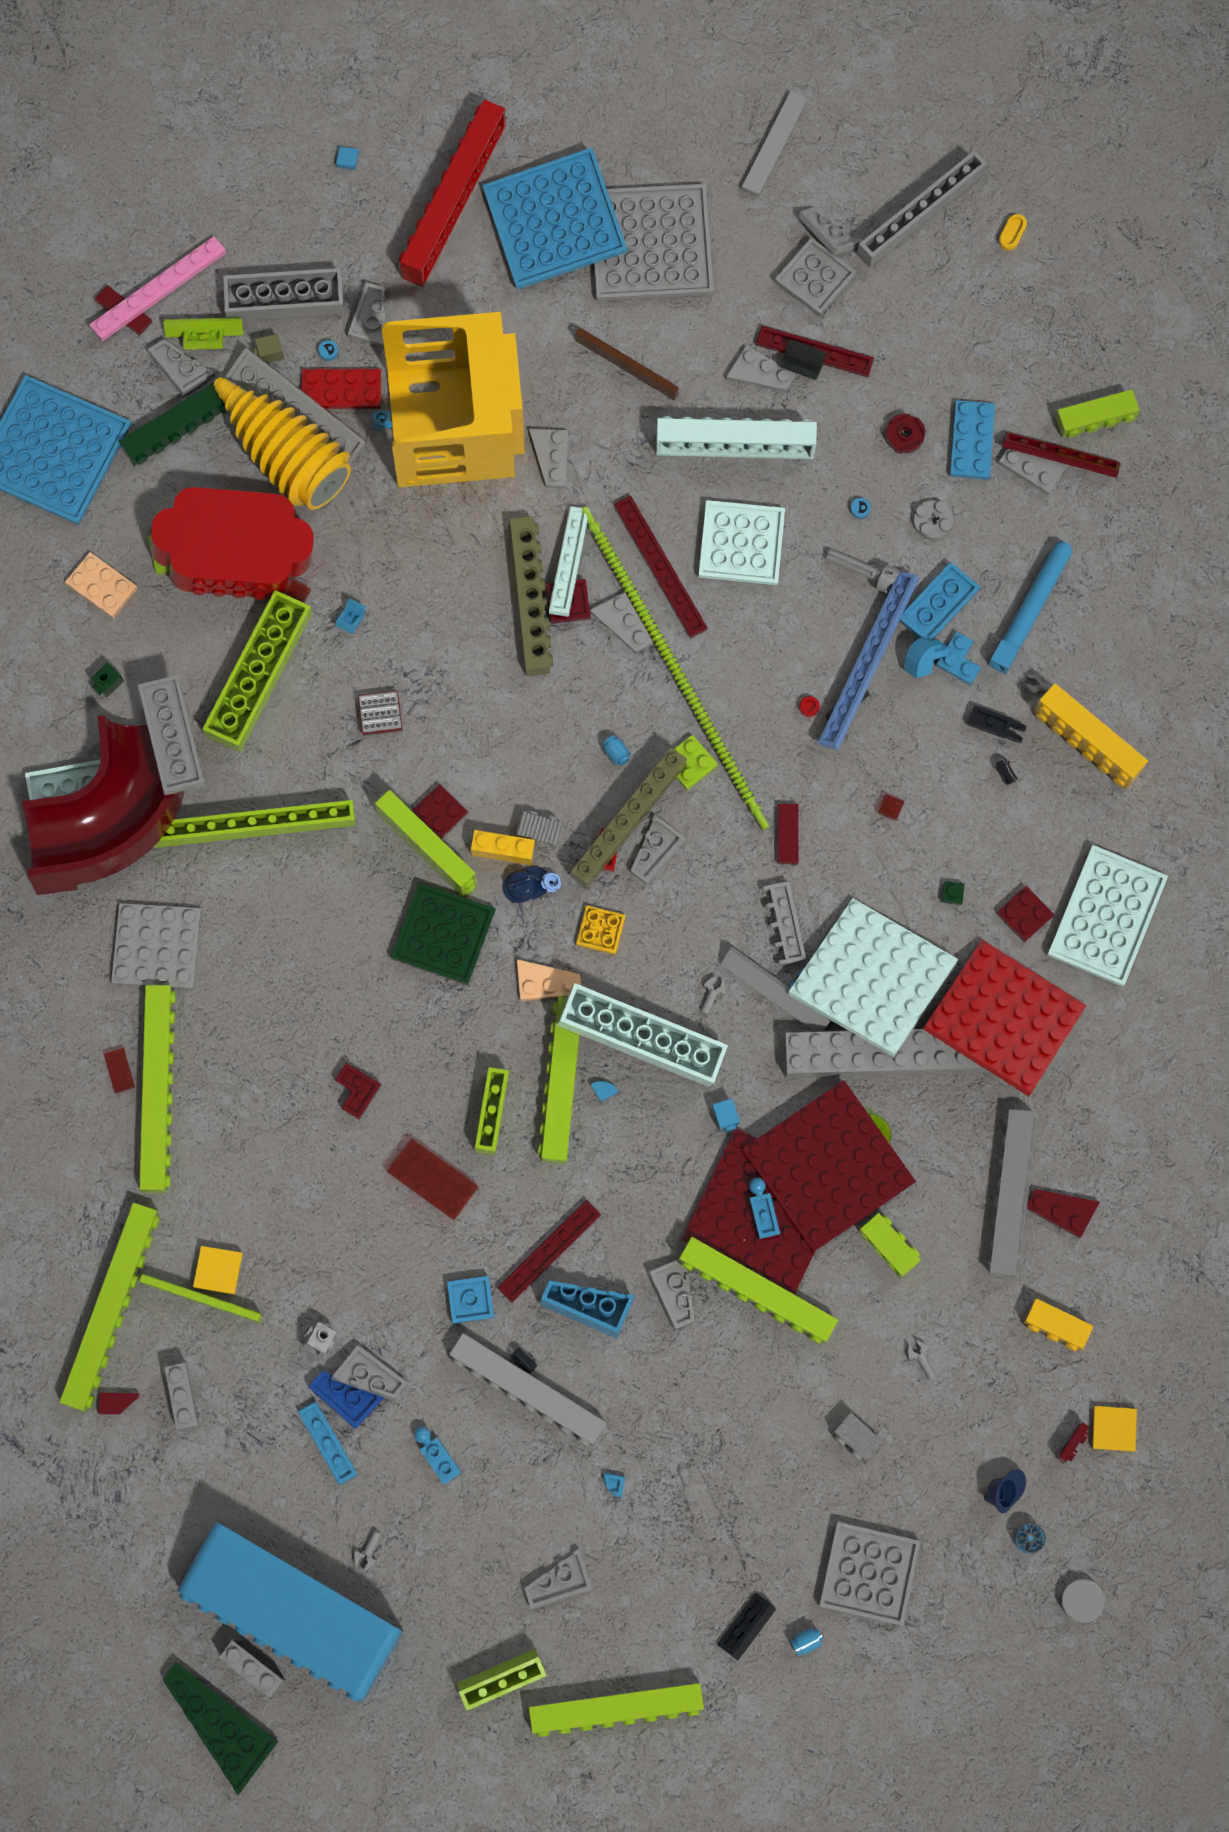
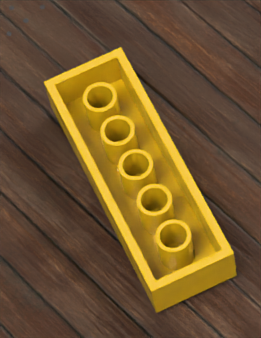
M1056 683L1039 700L1034 711L1036 717L1041 722L1048 723L1055 734L1066 738L1067 743L1071 747L1078 748L1085 759L1097 764L1098 769L1102 773L1109 774L1119 787L1127 789L1142 773L1148 760Z

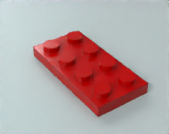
M302 369V391L325 409H381V369Z

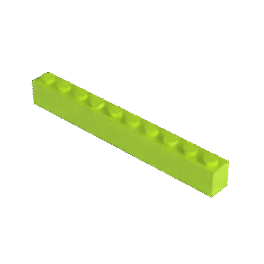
M353 800L174 819L169 829L153 848L356 826Z
M146 985L139 1189L142 1193H167V1187H171V1175H168V1167H171L172 1156L168 1154V1146H172V1134H169V1126L173 1124V1114L169 1113L170 1105H173V1093H170V1085L174 1084V1073L171 1072V1064H174L175 1057L174 1052H171V1044H175V1032H172V1024H175L176 1014L175 1011H172V1004H176V991H173L170 985Z
M136 1203L132 1204L59 1403L83 1412H87L88 1408L91 1409L95 1400L93 1393L95 1388L98 1389L101 1384L102 1376L100 1374L102 1369L108 1365L110 1356H107L109 1349L115 1346L117 1340L115 1333L117 1328H121L124 1316L122 1314L124 1308H128L132 1296L129 1295L131 1289H135L139 1280L137 1273L139 1268L142 1269L145 1264L146 1257L144 1254L146 1248L150 1249L153 1242V1237L151 1236L153 1229H157L161 1217H159L157 1210Z

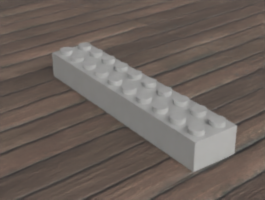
M913 1029L895 1057L850 1031L785 1033L784 1036L786 1078L991 1073L923 1029Z

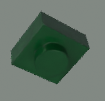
M944 881L942 903L962 905L965 883Z

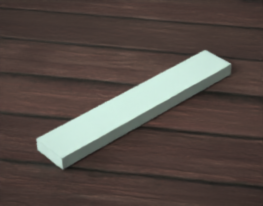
M570 506L549 614L569 617L588 519L585 513L584 515L582 514L583 510L580 507Z

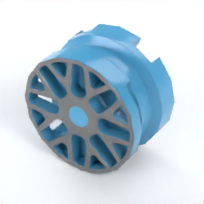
M1028 1523L1018 1528L1014 1541L1018 1550L1026 1554H1033L1043 1548L1046 1536L1040 1526Z

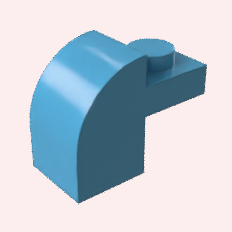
M921 637L908 649L905 657L904 671L915 678L932 674L934 659L948 656L950 648L939 640L928 641Z

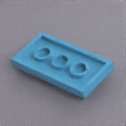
M956 400L950 477L990 479L995 404Z
M950 562L903 612L899 621L918 638L923 637L928 641H932L977 594L981 587Z

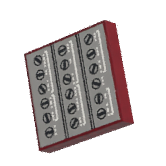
M398 691L358 695L363 736L403 731Z

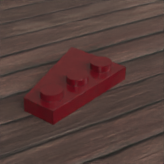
M1035 1189L1027 1203V1210L1080 1239L1100 1202Z

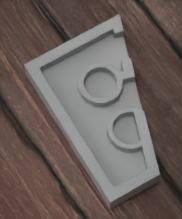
M746 346L726 376V380H737L743 382V384L760 385L763 388L787 393L797 374L779 367L780 364Z
M529 429L546 488L566 489L568 430Z
M1007 449L998 463L1046 495H1049L1069 466Z
M625 592L590 610L594 617H597L607 629H610L617 635L618 639L635 654L653 645L651 637Z
M678 1260L648 1273L674 1330L694 1322L688 1270L681 1267V1262Z

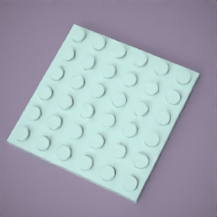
M852 898L789 990L788 995L895 1057L957 964L958 959Z

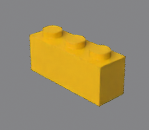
M474 830L471 855L532 865L535 840Z
M1037 1298L1033 1301L1023 1324L1028 1325V1330L1034 1333L1040 1331L1046 1334L1047 1339L1056 1343L1059 1340L1066 1344L1065 1347L1074 1352L1084 1349L1094 1327Z

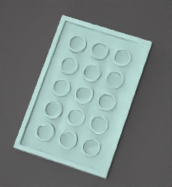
M1092 845L1047 956L1124 987L1168 876Z

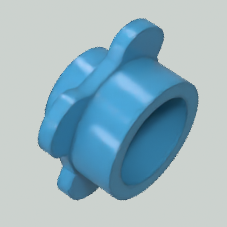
M388 410L372 413L371 418L374 420L373 428L376 431L382 428L390 429L393 425L389 418L391 413Z

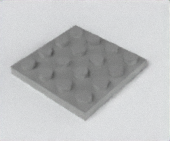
M119 903L112 985L146 987V985H170L174 989L194 990L201 908Z
M837 1522L819 1607L904 1626L921 1541Z

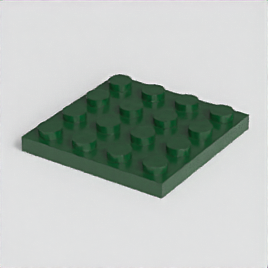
M418 883L391 959L469 985L496 908Z

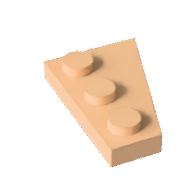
M517 960L520 1001L558 998V996L568 997L574 983L581 985L580 974Z

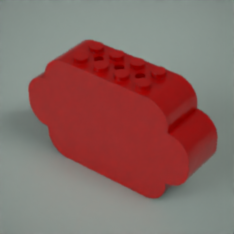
M190 487L178 493L174 500L173 508L164 509L154 517L151 530V553L158 564L170 568L172 583L182 591L192 592L195 595L209 593L218 597L233 595L235 598H244L248 596L262 600L271 598L274 590L284 593L289 587L290 577H298L308 570L311 563L314 535L308 523L295 518L293 504L283 495Z

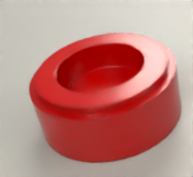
M812 696L804 697L799 705V710L805 717L815 716L820 708L819 701Z

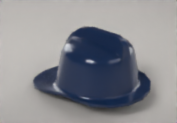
M532 866L511 873L503 883L504 895L514 903H523L541 897L547 892V889H544L541 885L542 877L547 871L541 867Z
M1013 1469L1004 1478L993 1479L988 1486L984 1500L995 1506L998 1512L1002 1514L1009 1511L1021 1498L1026 1488L1024 1472L1020 1469Z

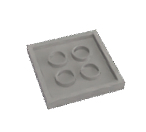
M811 237L775 278V283L818 316H821L857 275V271Z

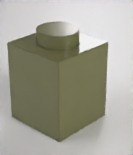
M278 334L255 339L254 353L266 363L284 359Z

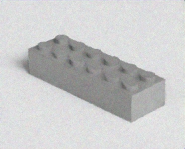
M341 268L223 276L226 318H242V321L345 314Z

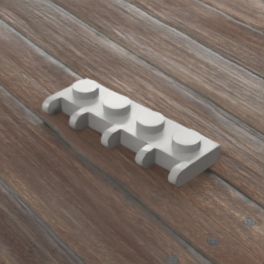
M789 881L761 887L762 892L770 891L772 903L766 904L765 908H774L776 922L769 924L770 929L778 928L781 942L774 943V948L782 947L785 958L784 960L777 961L778 966L806 961Z

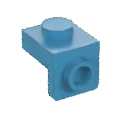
M349 598L345 609L336 620L335 626L353 634L364 619L366 606Z

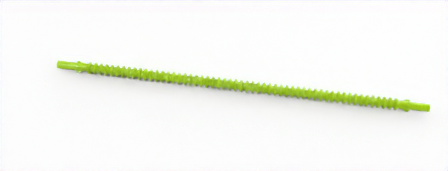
M587 506L583 507L582 514L584 515L585 513L587 515L589 530L595 535L594 539L598 540L597 544L601 545L602 553L606 554L605 559H609L608 564H612L611 569H614L613 573L617 574L616 578H620L619 583H622V588H625L624 592L628 593L627 597L631 598L630 602L634 603L633 607H636L635 611L639 612L638 616L642 617L641 621L645 622L644 627H647V632H650L649 636L653 637L652 641L656 642L655 646H658L657 650L661 651L660 655L664 656L663 660L667 661L666 666H670L669 671H672L671 675H675L674 680H678L677 685L681 686L680 690L684 691L685 699L689 700V705H692L691 710H695L694 715H698L697 720H700V725L703 724L702 729L706 730L705 734L709 735L708 739L712 740L711 744L715 745L713 748L717 749L716 754H720L719 759H723L722 764L726 765L727 773L731 774V779H734L733 784H737L736 789H740L739 794H743L742 799H745L744 803L749 805L750 813L754 814L762 830H767L770 826L761 812L760 805L755 801L756 797L752 796V791H749L750 786H746L747 781H743L744 776H740L741 771H738L739 767L735 766L736 762L732 761L733 757L729 756L730 752L726 751L727 747L723 746L725 743L721 742L722 737H718L719 732H715L716 727L712 726L713 722L709 721L708 713L704 712L705 707H701L702 702H698L699 697H695L696 692H693L694 688L690 687L691 683L687 682L688 678H685V673L681 672L683 669L679 668V663H676L677 658H673L674 653H670L671 648H668L669 644L665 643L666 639L662 638L663 634L659 633L660 629H657V624H654L655 620L651 619L652 615L648 614V609H645L644 600H640L641 595H637L638 590H634L635 585H632L633 581L629 580L630 576L626 575L627 571L623 570L622 562L618 561L619 557L615 556V551H612L613 547H610L611 543L607 542L608 537H604L605 532L601 531L599 522L595 521Z

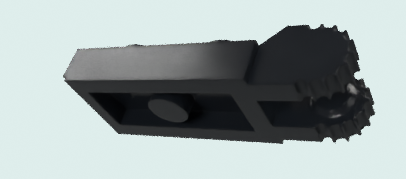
M974 706L968 722V726L1017 743H1021L1023 738L1020 735L1009 732V728L1011 727L1025 732L1027 728L1026 725L1014 721L1013 718L979 706Z

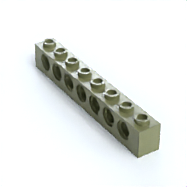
M534 516L510 518L526 676L550 674V667H554L553 655L548 654V648H552L551 637L546 636V629H549V618L544 617V610H547V599L542 598V591H545V581L540 579V572H543V562L538 560V554L541 553L540 541L536 542V535H539V525L534 523ZM527 536L530 537L531 540L529 542H523L521 541V538ZM526 555H530L533 557V559L530 561H525L523 557ZM527 574H533L535 578L532 580H528L525 578V576ZM529 593L537 594L533 599L527 597ZM535 611L539 615L533 618L529 616V613ZM538 630L541 634L535 637L531 635V632ZM540 649L543 651V654L537 656L533 654V651Z
M672 747L668 750L572 869L571 878L584 888H589L687 766V758Z

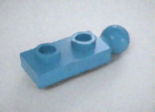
M754 1178L749 1183L750 1191L755 1194V1197L750 1198L759 1240L780 1235L771 1194H763L766 1188L764 1180Z
M420 1426L415 1430L414 1438L417 1442L425 1445L420 1451L444 1485L459 1475L461 1471L439 1439L435 1438L431 1441L430 1430L425 1426Z

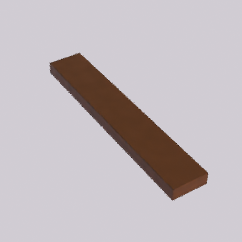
M582 328L578 329L576 332V342L675 401L678 396V386Z

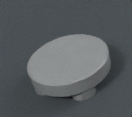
M1087 1579L1072 1581L1065 1587L1060 1597L1065 1614L1078 1623H1087L1097 1619L1105 1605V1598L1101 1588L1093 1581Z

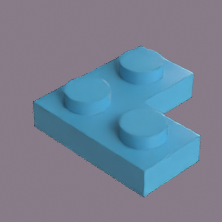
M956 632L947 646L950 648L949 655L941 657L936 666L971 686L981 670L980 666L965 658L974 641Z

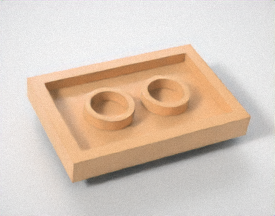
M89 552L65 582L67 586L111 618L117 615L138 589L137 585L91 552Z

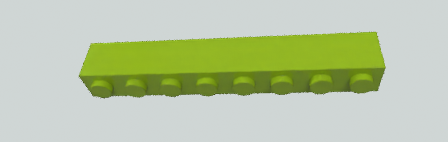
M558 996V1002L553 1004V1014H556V1022L551 1023V1034H554V1042L549 1043L548 1054H552V1062H547L546 1074L550 1075V1081L545 1082L544 1095H548L547 1103L543 1102L542 1115H546L545 1123H541L540 1135L544 1136L543 1144L539 1143L538 1156H542V1162L567 1164L580 1035L557 1026L567 997Z
M693 1237L690 1238L678 1260L681 1262L680 1266L690 1272L692 1269L699 1272L700 1278L708 1282L713 1280L718 1283L717 1287L725 1292L730 1290L736 1293L735 1297L745 1303L750 1301L755 1304L754 1308L762 1313L767 1311L773 1314L772 1318L782 1324L784 1321L792 1325V1330L799 1334L804 1332L810 1335L809 1339L819 1345L821 1342L825 1344L838 1322V1319Z
M701 1683L529 1707L532 1734L537 1733V1737L550 1736V1731L558 1730L559 1734L572 1733L571 1728L580 1727V1731L593 1730L592 1725L601 1724V1728L614 1727V1722L622 1721L623 1725L636 1724L635 1719L644 1718V1722L657 1721V1716L665 1715L666 1719L679 1718L678 1713L687 1712V1716L700 1715V1710H704Z

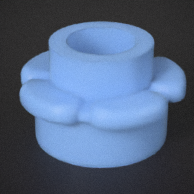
M546 873L542 877L541 885L548 892H555L556 889L560 888L561 881L557 874Z

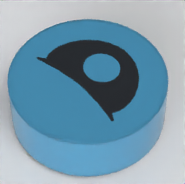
M326 340L319 345V355L323 360L332 361L337 358L338 346L335 342Z
M864 498L855 499L851 504V514L857 519L866 518L871 510L869 501Z

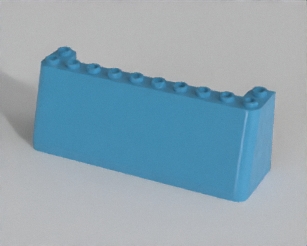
M216 1521L177 1590L180 1592L179 1597L191 1604L195 1601L199 1604L197 1608L207 1614L212 1611L217 1614L216 1619L225 1625L228 1622L236 1626L235 1631L244 1636L249 1633L254 1636L253 1641L262 1647L265 1644L273 1648L271 1652L281 1658L284 1655L292 1659L290 1661L291 1664L299 1669L303 1666L310 1670L308 1674L318 1680L321 1677L329 1681L327 1685L336 1691L342 1688L348 1692L346 1696L355 1702L366 1700L404 1634L402 1630Z

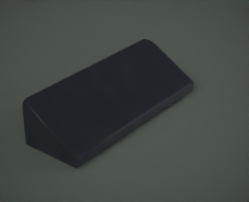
M755 1593L717 1645L733 1658L739 1660L776 1611V1608Z

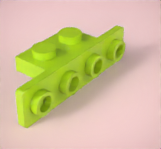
M242 318L167 319L163 322L165 337H184V350L223 349L224 336H242L244 333Z

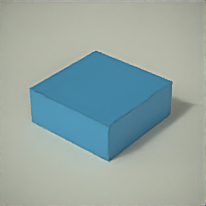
M340 146L336 166L338 168L356 170L359 149Z

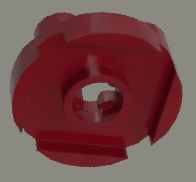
M906 413L893 417L886 429L887 443L898 454L911 453L919 449L924 442L926 432L925 426L919 418H914ZM905 429L906 432L910 431L909 436H901L902 430Z

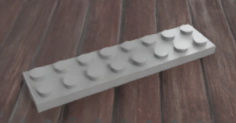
M248 348L243 350L225 376L227 380L240 386V388L248 392L253 390L254 395L257 397L267 394L269 396L268 403L281 400L283 402L281 411L293 407L295 409L294 418L300 415L306 416V426L317 424L318 434H329L328 444L338 442L340 444L339 453L349 452L350 461L348 464L352 466L368 443Z

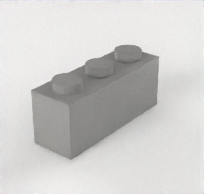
M181 1363L164 1367L176 1430L182 1432L200 1428L188 1365Z
M234 1640L230 1642L219 1657L269 1698H272L285 1682L282 1677Z

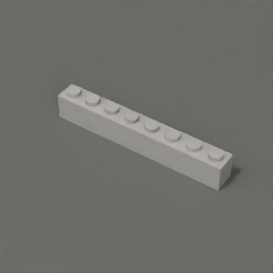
M974 150L859 243L857 254L869 267L874 265L985 174L987 163Z
M1009 1109V1115L1005 1116L1007 1132L1002 1139L1004 1156L1000 1157L1002 1174L998 1177L997 1187L1000 1190L999 1196H996L995 1199L997 1216L993 1218L992 1223L995 1233L994 1237L990 1240L992 1258L988 1259V1270H990V1274L994 1277L1019 1279L1038 1118L1034 1111Z
M464 1333L449 1354L453 1358L451 1361L453 1364L460 1368L463 1365L469 1368V1373L477 1379L485 1378L488 1380L487 1385L495 1390L501 1388L506 1392L505 1396L514 1402L517 1399L522 1401L525 1409L532 1413L535 1410L542 1414L540 1418L549 1424H552L554 1421L560 1425L559 1430L567 1435L573 1433L578 1436L577 1441L586 1447L589 1444L592 1446L595 1444L606 1426V1422Z

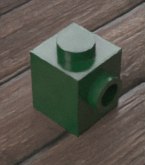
M108 662L90 678L93 684L91 688L99 696L103 694L106 698L124 682L122 676Z

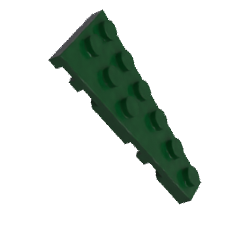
M176 1662L163 1678V1682L239 1796L279 1741Z

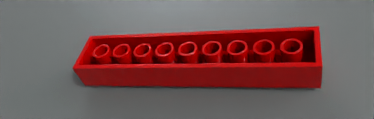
M485 99L481 105L476 107L475 117L473 121H469L465 137L460 138L457 146L458 150L456 154H452L448 170L445 169L443 171L442 181L439 186L435 187L431 203L428 202L426 204L425 214L422 219L418 220L415 234L409 237L408 247L406 251H402L399 257L402 279L420 287H424L506 127L505 108Z

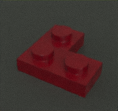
M347 1063L335 1079V1082L352 1091L341 1109L360 1120L380 1089L381 1084Z

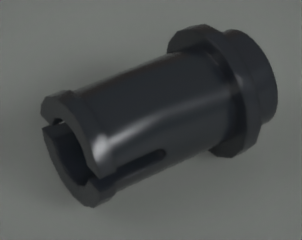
M1005 758L996 763V770L1000 771L1006 785H1009L1018 780L1010 766L1011 762Z
M520 1347L511 1355V1358L528 1374L532 1373L538 1366L535 1363L536 1360H532Z

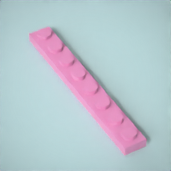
M213 236L89 324L91 330L103 342L141 313L148 310L225 255L226 249Z

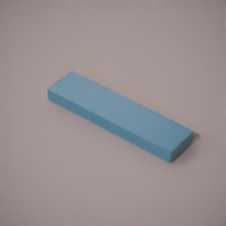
M315 1401L299 1410L298 1413L339 1486L356 1477L358 1474L318 1403Z

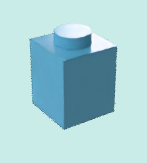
M733 1099L713 1104L712 1110L719 1131L724 1130L727 1133L737 1129L736 1126H739L740 1120Z

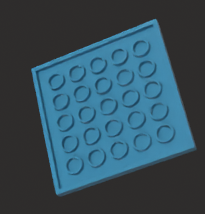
M593 148L482 185L517 290L628 252Z
M25 375L0 421V491L79 525L120 448L119 440L127 435L132 422Z

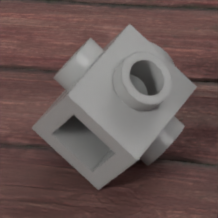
M317 1322L313 1326L310 1325L304 1334L306 1339L301 1348L320 1358L327 1350L330 1351L336 1341L333 1339L336 1332L332 1330L330 1325L324 1322Z

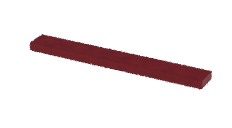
M630 495L615 503L613 507L689 638L691 639L706 631L708 627L632 496Z

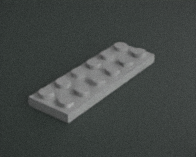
M178 675L138 684L164 794L169 795L205 786Z

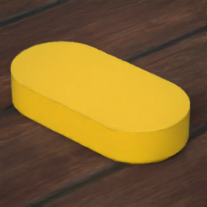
M1014 214L1009 217L999 237V245L1002 249L1011 251L1017 247L1027 226L1024 216Z

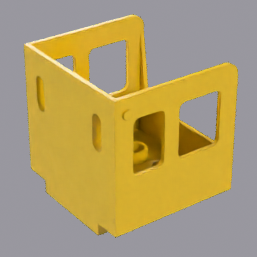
M501 312L384 323L381 328L388 371L394 438L392 450L398 488L515 477L514 455L525 454L523 407L515 333L503 334ZM433 328L453 329V339L449 341L405 344L403 341V332ZM442 350L455 351L454 357L444 359L407 361L405 356L409 353ZM437 382L440 385L439 390L435 392L412 393L409 390L412 384ZM439 456H443V458H432V459H420V460H418L419 458H428V457H439Z

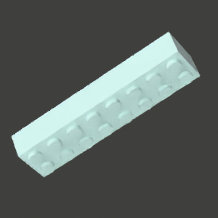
M665 416L658 418L656 455L814 459L817 422H812L811 420L792 422L789 419L772 421L771 419L753 421L749 418L733 420L731 418L713 420L709 417L702 419H693L691 417L673 419L672 417Z
M576 983L570 989L557 1023L559 1027L707 1087L714 1084L728 1047L724 1043Z

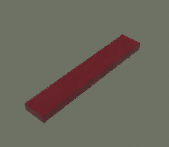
M761 326L756 346L785 354L789 341L794 340L826 352L823 365L869 377L874 357Z
M1010 432L1005 433L1003 448L1115 478L1118 476L1120 462Z
M586 1200L497 1289L513 1303L601 1214Z

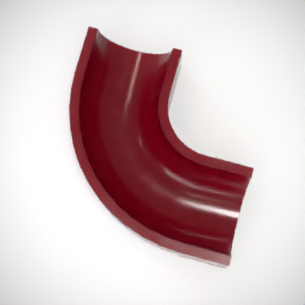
M106 715L98 716L101 761L99 769L91 782L72 794L22 801L31 847V868H28V877L36 895L78 890L77 885L93 882L125 869L148 853L171 826L181 806L185 791L169 795L164 794L147 724L139 726L121 725L110 721Z

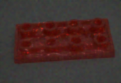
M413 1139L409 1141L387 1171L388 1174L453 1221H455L479 1188V1186Z

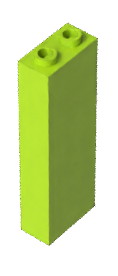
M390 789L375 803L377 814L462 897L466 893L470 895L476 889V873Z

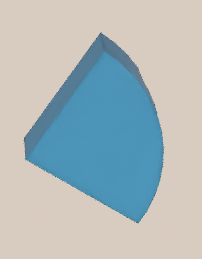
M598 1081L590 1085L601 1103L619 1093L618 1089L608 1082Z
M604 1473V1482L609 1492L616 1497L622 1498L625 1476Z

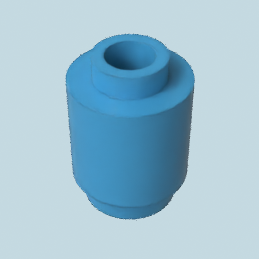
M613 735L603 742V750L614 765L623 766L630 760L629 756L631 753L620 738Z
M809 1627L793 1636L794 1639L790 1640L794 1651L799 1656L801 1654L806 1655L822 1646L820 1641L823 1638L817 1628L813 1630L812 1627Z

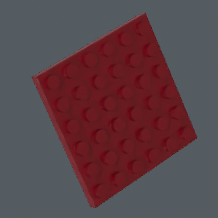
M845 1080L742 1149L813 1253L916 1183L914 1177Z
M735 1129L681 1240L688 1243L690 1238L693 1237L795 1295L814 1253L767 1186L763 1194H771L780 1235L759 1240L750 1198L755 1197V1194L750 1191L749 1183L752 1179L761 1177L742 1151L744 1147L757 1138L739 1129Z

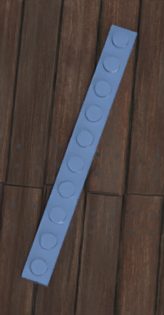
M900 572L894 581L818 741L821 746L835 750L839 749L919 580L917 575Z

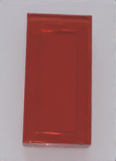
M121 1048L105 1053L104 1056L115 1094L136 1088L125 1049Z

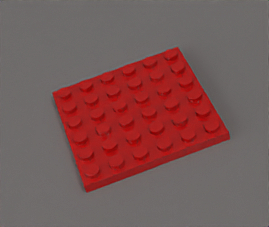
M981 940L923 1030L1029 1097L1087 1005L984 940Z

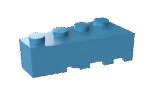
M549 1280L541 1298L540 1306L617 1339L635 1295L619 1294L614 1291L607 1292L596 1290V1288L579 1287L573 1284Z

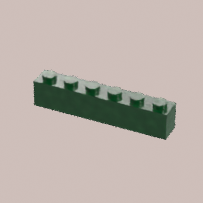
M214 383L120 439V447L133 466L143 464L147 461L148 457L161 453L166 446L177 443L187 433L195 432L200 425L210 423L220 413L228 412L225 409V403L215 391Z

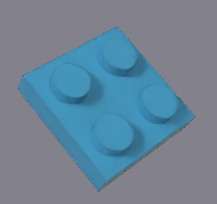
M489 1276L447 1282L452 1324L494 1319Z

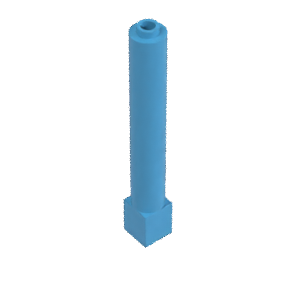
M1061 541L1054 544L988 666L1005 675L1009 671L1023 642L1073 553L1068 543Z

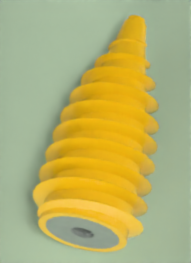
M219 377L214 382L215 391L225 403L226 411L231 413L230 422L233 426H236V437L239 440H243V449L247 453H251L253 463L260 465L262 474L269 476L271 484L279 486L280 493L284 496H289V500L294 506L305 505L310 510H316L327 504L340 492L351 473V466L348 464L350 454L349 452L339 453L340 444L338 442L328 444V433L318 434L317 424L306 426L307 417L304 415L294 418L295 409L293 407L281 411L283 406L281 400L268 403L269 396L267 394L257 397L254 395L253 390L248 392L226 378Z

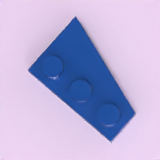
M322 1371L308 1388L356 1430L381 1403L384 1397L332 1380L333 1375Z

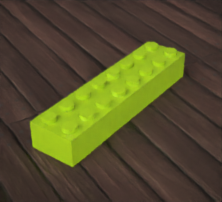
M274 590L202 729L206 737L240 753L242 752L313 614L311 606Z

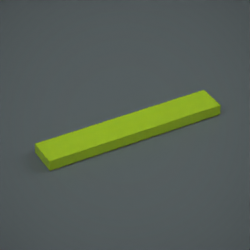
M145 1274L141 1275L139 1281L143 1285L259 1324L263 1318L261 1313Z

